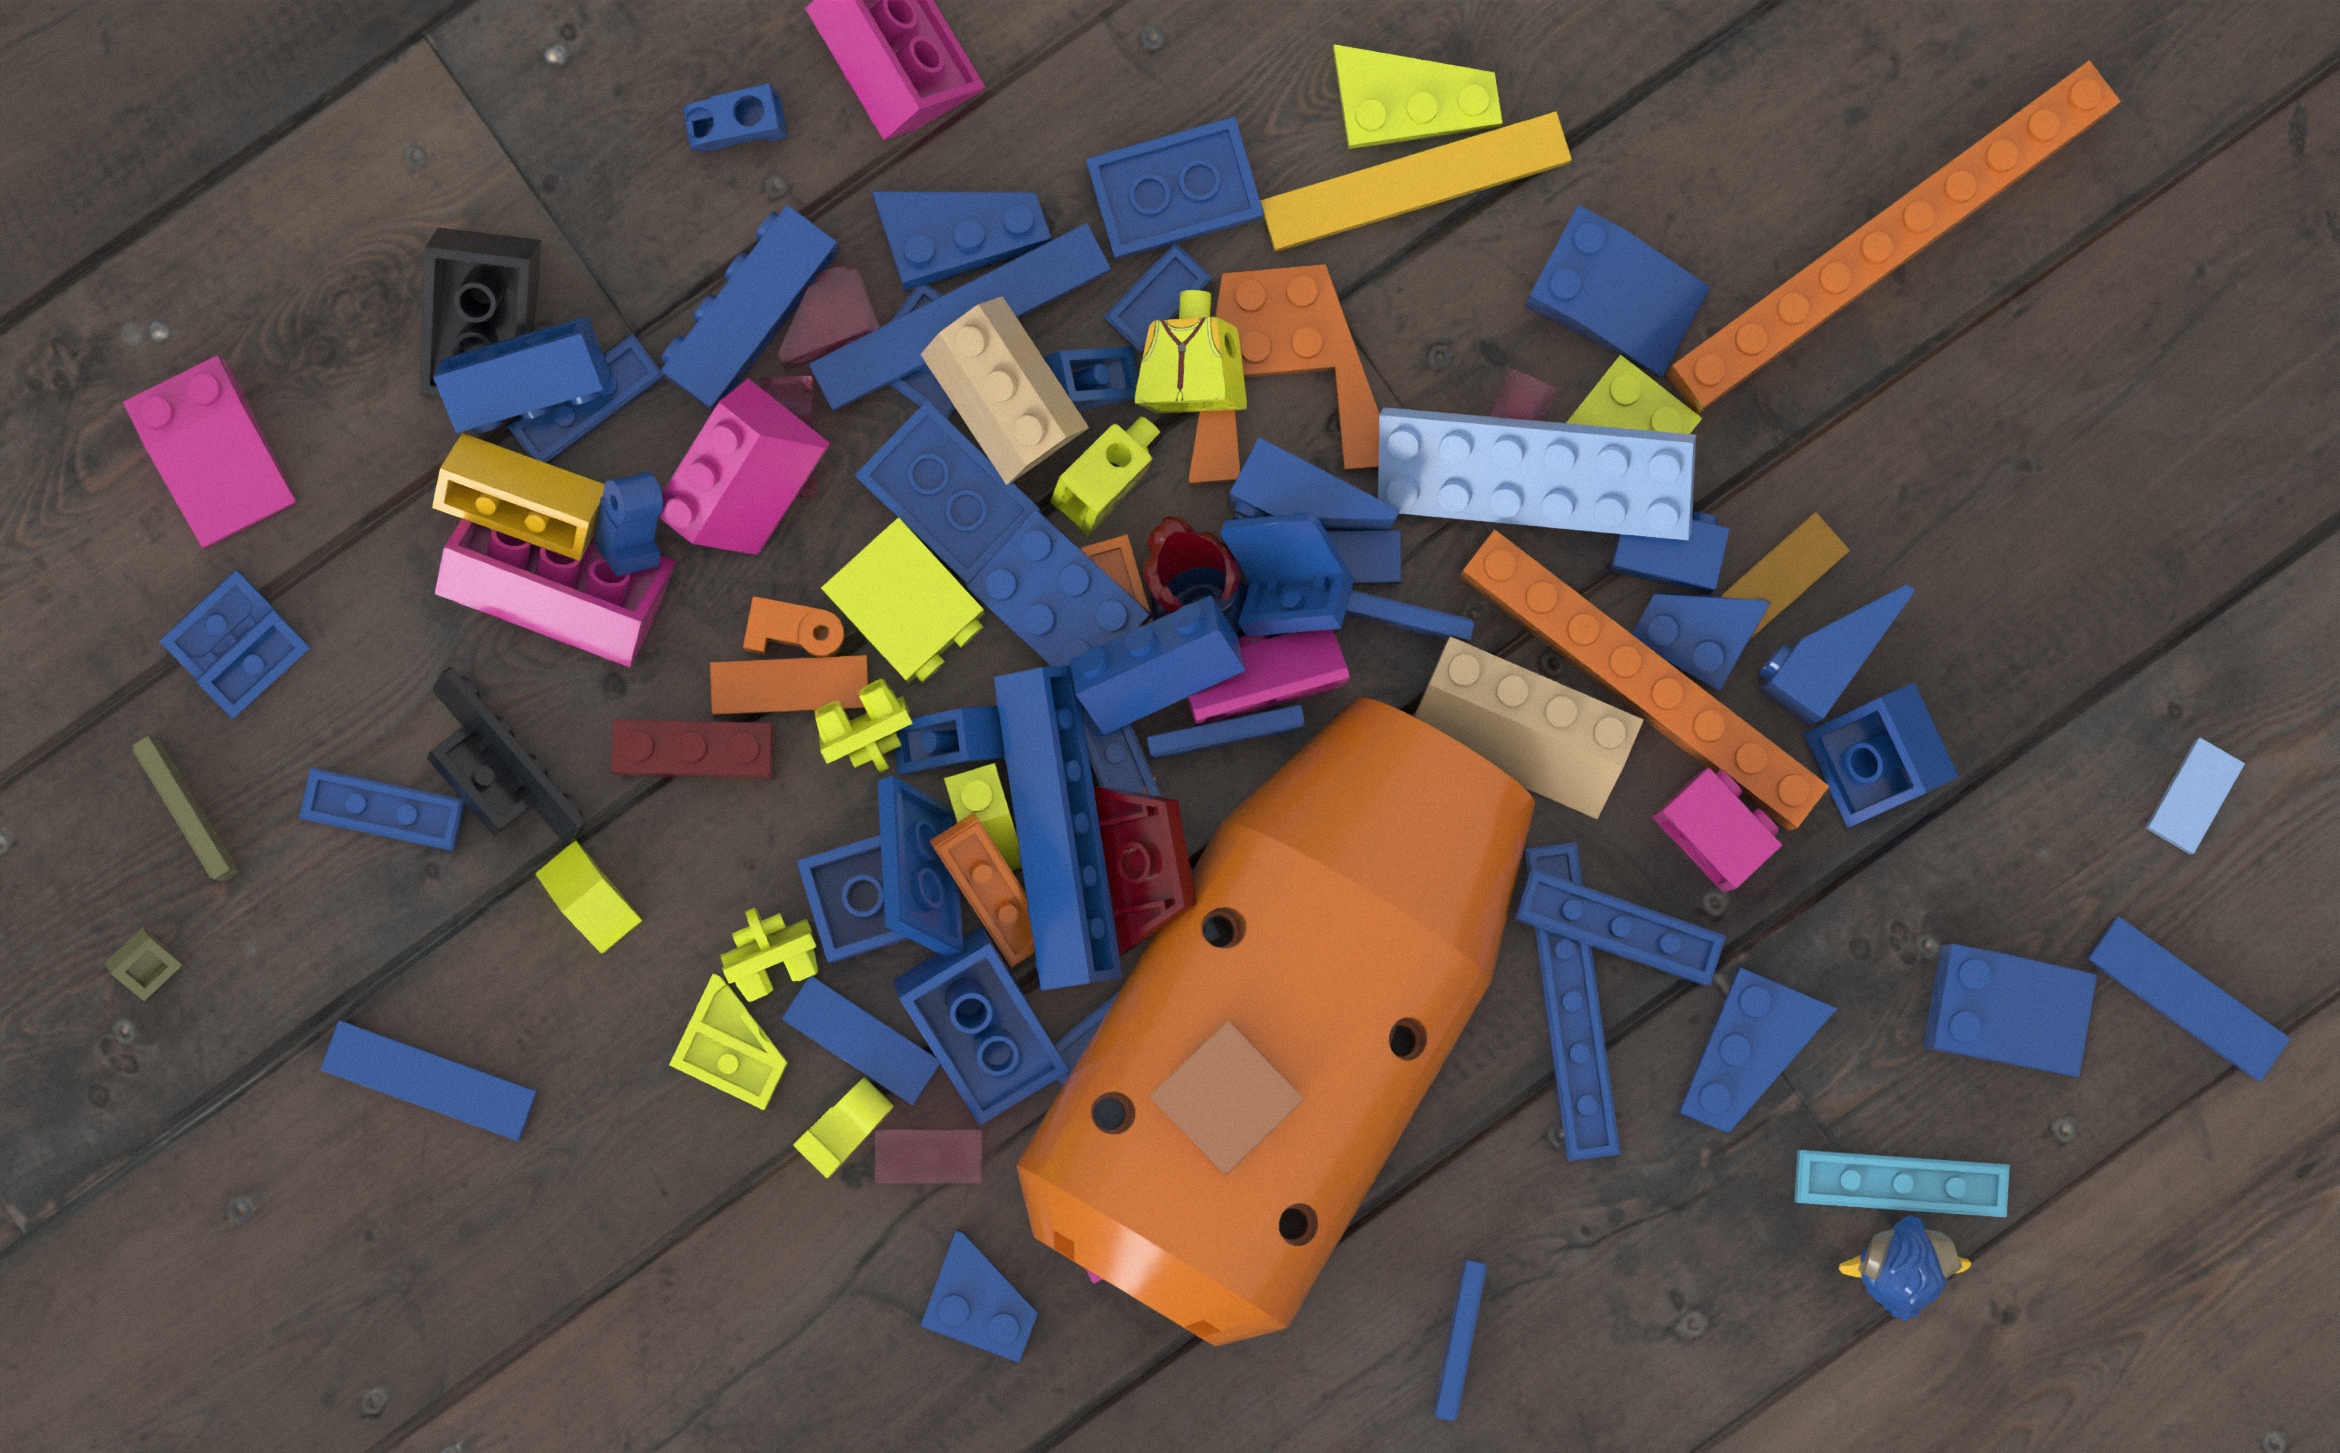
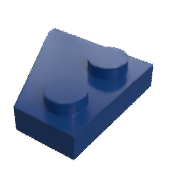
M1656 592L1633 630L1632 635L1666 661L1720 691L1770 606L1771 601L1765 598L1744 599L1728 598L1722 595L1702 594L1695 596L1673 592Z

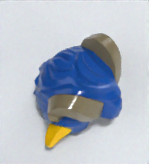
M1909 1215L1896 1223L1892 1229L1876 1233L1870 1244L1864 1248L1862 1254L1840 1263L1839 1270L1842 1274L1861 1277L1863 1284L1866 1286V1293L1872 1295L1874 1300L1881 1303L1884 1309L1890 1310L1892 1316L1900 1317L1907 1321L1910 1317L1919 1316V1310L1924 1309L1927 1304L1938 1298L1948 1278L1953 1274L1969 1269L1971 1262L1969 1259L1958 1257L1955 1245L1948 1236L1941 1231L1926 1230L1922 1219Z

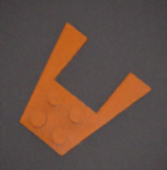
M1326 264L1222 273L1215 317L1235 326L1239 332L1244 378L1334 370L1344 472L1378 469L1380 414ZM1235 410L1200 411L1189 474V486L1236 482L1240 474Z

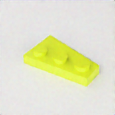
M1335 44L1333 46L1348 149L1499 128L1502 126L1495 72Z

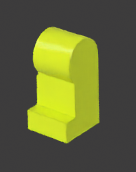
M864 1077L807 1130L793 1146L826 1178H830L895 1106Z

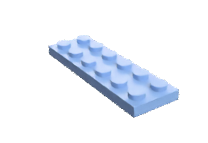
M1383 407L1379 415L1378 499L1399 509V514L1689 540L1692 532L1696 435Z

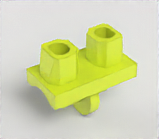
M884 679L876 680L858 691L859 697L867 713L849 720L840 700L832 701L814 711L820 734L818 735L820 751L827 764L849 754L855 768L873 760L880 773L890 768L885 754L902 746L896 731L913 723L909 715L910 709L904 697L897 698Z
M755 907L745 911L750 926L732 933L738 948L720 955L724 966L722 969L728 983L735 982L748 1002L768 995L773 991V985L766 968L784 961L793 982L801 981L818 973L814 948L817 946L808 919L806 918L786 927L781 913L762 920Z

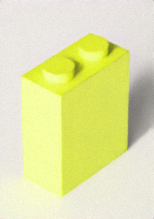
M899 517L821 587L830 600L908 684L916 677L924 683L944 665L945 661L940 655L955 642L962 648L984 627L979 622L985 615L984 609Z

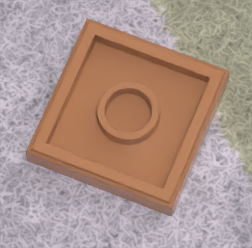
M1229 1020L1150 1095V1098L1225 1176L1304 1101V1098Z

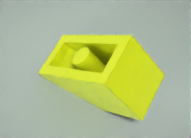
M995 763L944 778L957 823L975 813L1011 871L1021 869L1018 836Z

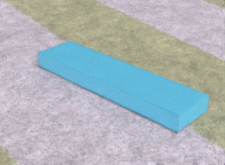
M1797 1150L1794 1202L2007 1217L2010 1165Z

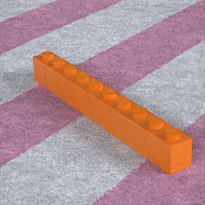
M2087 61L1673 364L1665 374L1690 409L1696 414H1700L2108 115L2121 101L2091 61Z

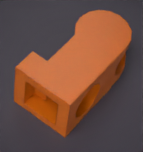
M753 596L743 644L745 652L766 655L768 642L801 647L810 656L815 658L832 657L842 649L845 641V631L840 619L835 614L822 609Z

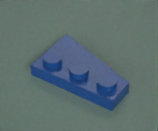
M872 192L873 201L903 291L1024 255L1052 241L1036 193Z
M1737 968L1678 1113L1729 1133L1837 1008L1746 969Z

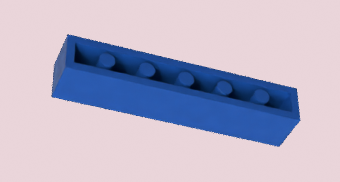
M1071 666L1040 667L994 677L996 706L1000 717L1004 743V759L1009 776L1012 811L1015 816L1020 849L1019 858L1023 869L1028 902L1027 911L1031 922L1036 955L1035 965L1039 975L1041 990L1123 978L1081 702L1075 694Z

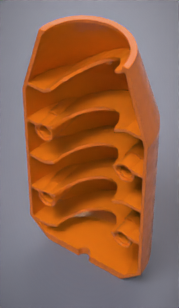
M1366 697L1355 698L1220 823L1191 871L1197 904L1152 936L1025 1148L1016 1167L1034 1238L1215 1347L1289 1328L1492 982L1536 804L1531 794L1493 763L1431 725L1377 700ZM1219 918L1229 925L1231 938L1226 946H1212L1204 938L1203 928L1209 919ZM1229 1020L1304 1098V1101L1225 1176L1150 1098V1095ZM1397 1026L1408 1032L1411 1039L1409 1051L1400 1057L1392 1052L1389 1045L1391 1028ZM1104 1099L1115 1100L1123 1110L1122 1122L1112 1130L1101 1128L1094 1118L1096 1105ZM1288 1208L1296 1209L1304 1219L1302 1232L1293 1239L1284 1238L1279 1231L1280 1217Z

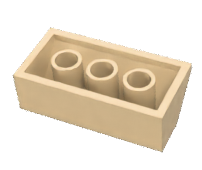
M1451 636L1443 647L1414 715L1415 718L1447 734L1493 763L1526 790L1596 820L1626 763L1644 720Z

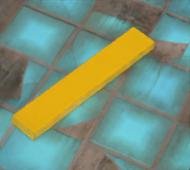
M1556 111L1260 200L1274 252H1279L1568 165L1572 159Z

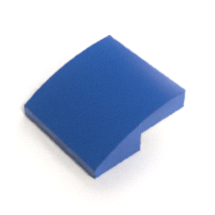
M237 568L159 639V642L196 678V682L232 719L310 649V646Z

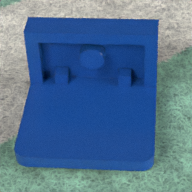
M1294 513L1227 520L1223 523L1220 534L1250 582L1238 621L1246 636L1341 629L1354 578L1316 515L1311 513Z

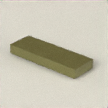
M147 736L132 745V751L210 878L225 882L238 874L240 870L161 741Z

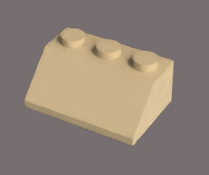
M1003 296L973 307L939 332L920 354L1006 485L1014 482L1089 428Z

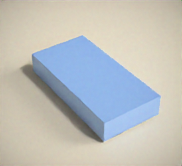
M2196 738L2146 824L2145 829L2186 853L2194 854L2245 763L2204 739Z

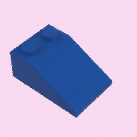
M1577 205L1524 306L1617 356L1621 354L1634 365L1662 378L1710 286L1624 228Z
M1260 437L1233 485L1228 500V506L1234 509L1233 518L1235 520L1249 517L1257 518L1294 513H1311L1319 518L1326 531L1391 530L1400 511Z
M1906 584L1802 638L1790 647L1783 643L1779 649L1776 648L1759 670L1758 674L1765 678L1757 691L1806 726L1824 719L1915 590Z
M984 926L963 937V953L949 958L937 953L893 980L898 998L979 1125H982L1070 1071Z
M1957 944L1941 945L1923 1048L2079 1078L2097 974Z

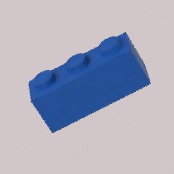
M589 316L444 358L441 360L433 378L455 433L472 429L474 433L479 434L493 430L500 426L504 419L521 415L523 419L541 416L547 413L552 408V405L570 400L572 405H579L597 398L600 395V391H603L610 371Z
M1211 595L1193 604L1185 605L1167 616L1145 626L1137 627L1130 633L1097 648L1089 649L1082 655L1069 660L1075 694L1103 735L1246 671L1238 636Z

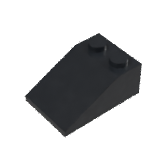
M437 228L425 246L420 395L441 397L433 376L442 359L533 332L539 287L541 240Z

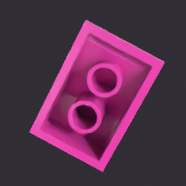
M218 355L123 401L145 449L203 549L298 503L230 364Z

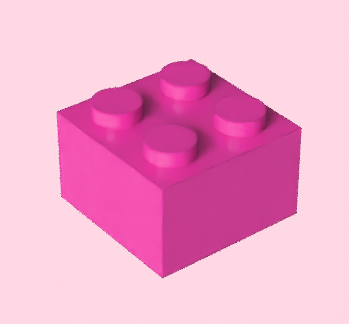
M1707 768L1692 777L1651 818L1724 893L1737 889L1782 844L1775 838V835L1779 832L1775 823L1758 808L1751 812L1737 798L1743 793L1737 783L1723 770L1715 774L1710 768Z

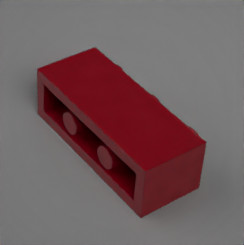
M613 720L611 773L617 776L775 780L776 727L772 723Z

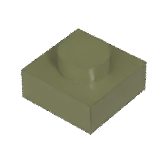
M143 927L104 963L111 975L143 1001L152 995L182 966L178 957Z

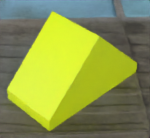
M577 840L535 873L561 912L601 954L605 953L643 921Z

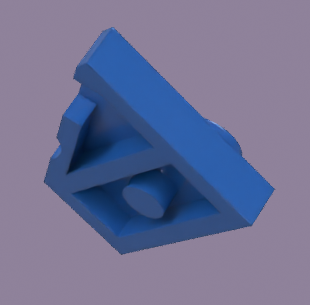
M956 1230L920 1326L1019 1363L1038 1311L1013 1287L1000 1270L986 1258L964 1232Z

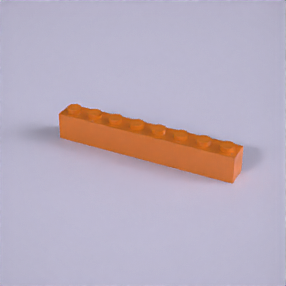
M1495 529L1459 575L1462 581L1703 766L1710 768L1715 774L1720 770L1727 773L1741 788L1742 796L1788 831L1800 826L1829 788V785Z

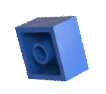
M880 835L797 861L827 962H839L909 940V938L885 927Z

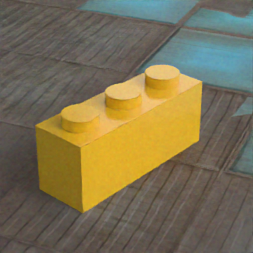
M461 433L440 468L432 508L580 561L595 535L600 498L603 496L605 484Z

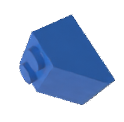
M1915 682L1803 733L1826 784L1829 785V790L1847 828L1921 796L1959 777Z

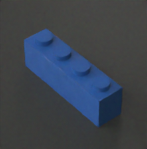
M788 205L780 214L773 211L767 216L756 233V237L760 239L748 256L742 252L734 259L724 275L728 283L717 297L709 294L702 301L693 315V319L697 321L686 338L678 335L662 355L661 360L666 363L661 369L664 376L711 412H713L720 400L737 388L840 252L837 241Z

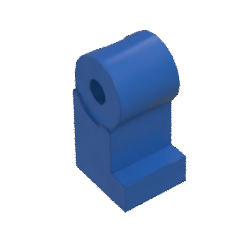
M770 83L711 96V99L694 102L682 108L690 150L694 152L715 151L732 145L764 139L774 141L789 138L780 93Z
M646 471L630 477L615 478L605 483L603 496L600 498L593 543L616 577L659 567L661 551L654 540L657 517L662 513L663 498L659 483L651 472Z

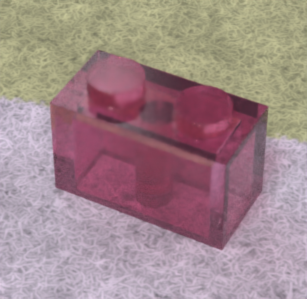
M984 1129L875 1130V1184L984 1182Z

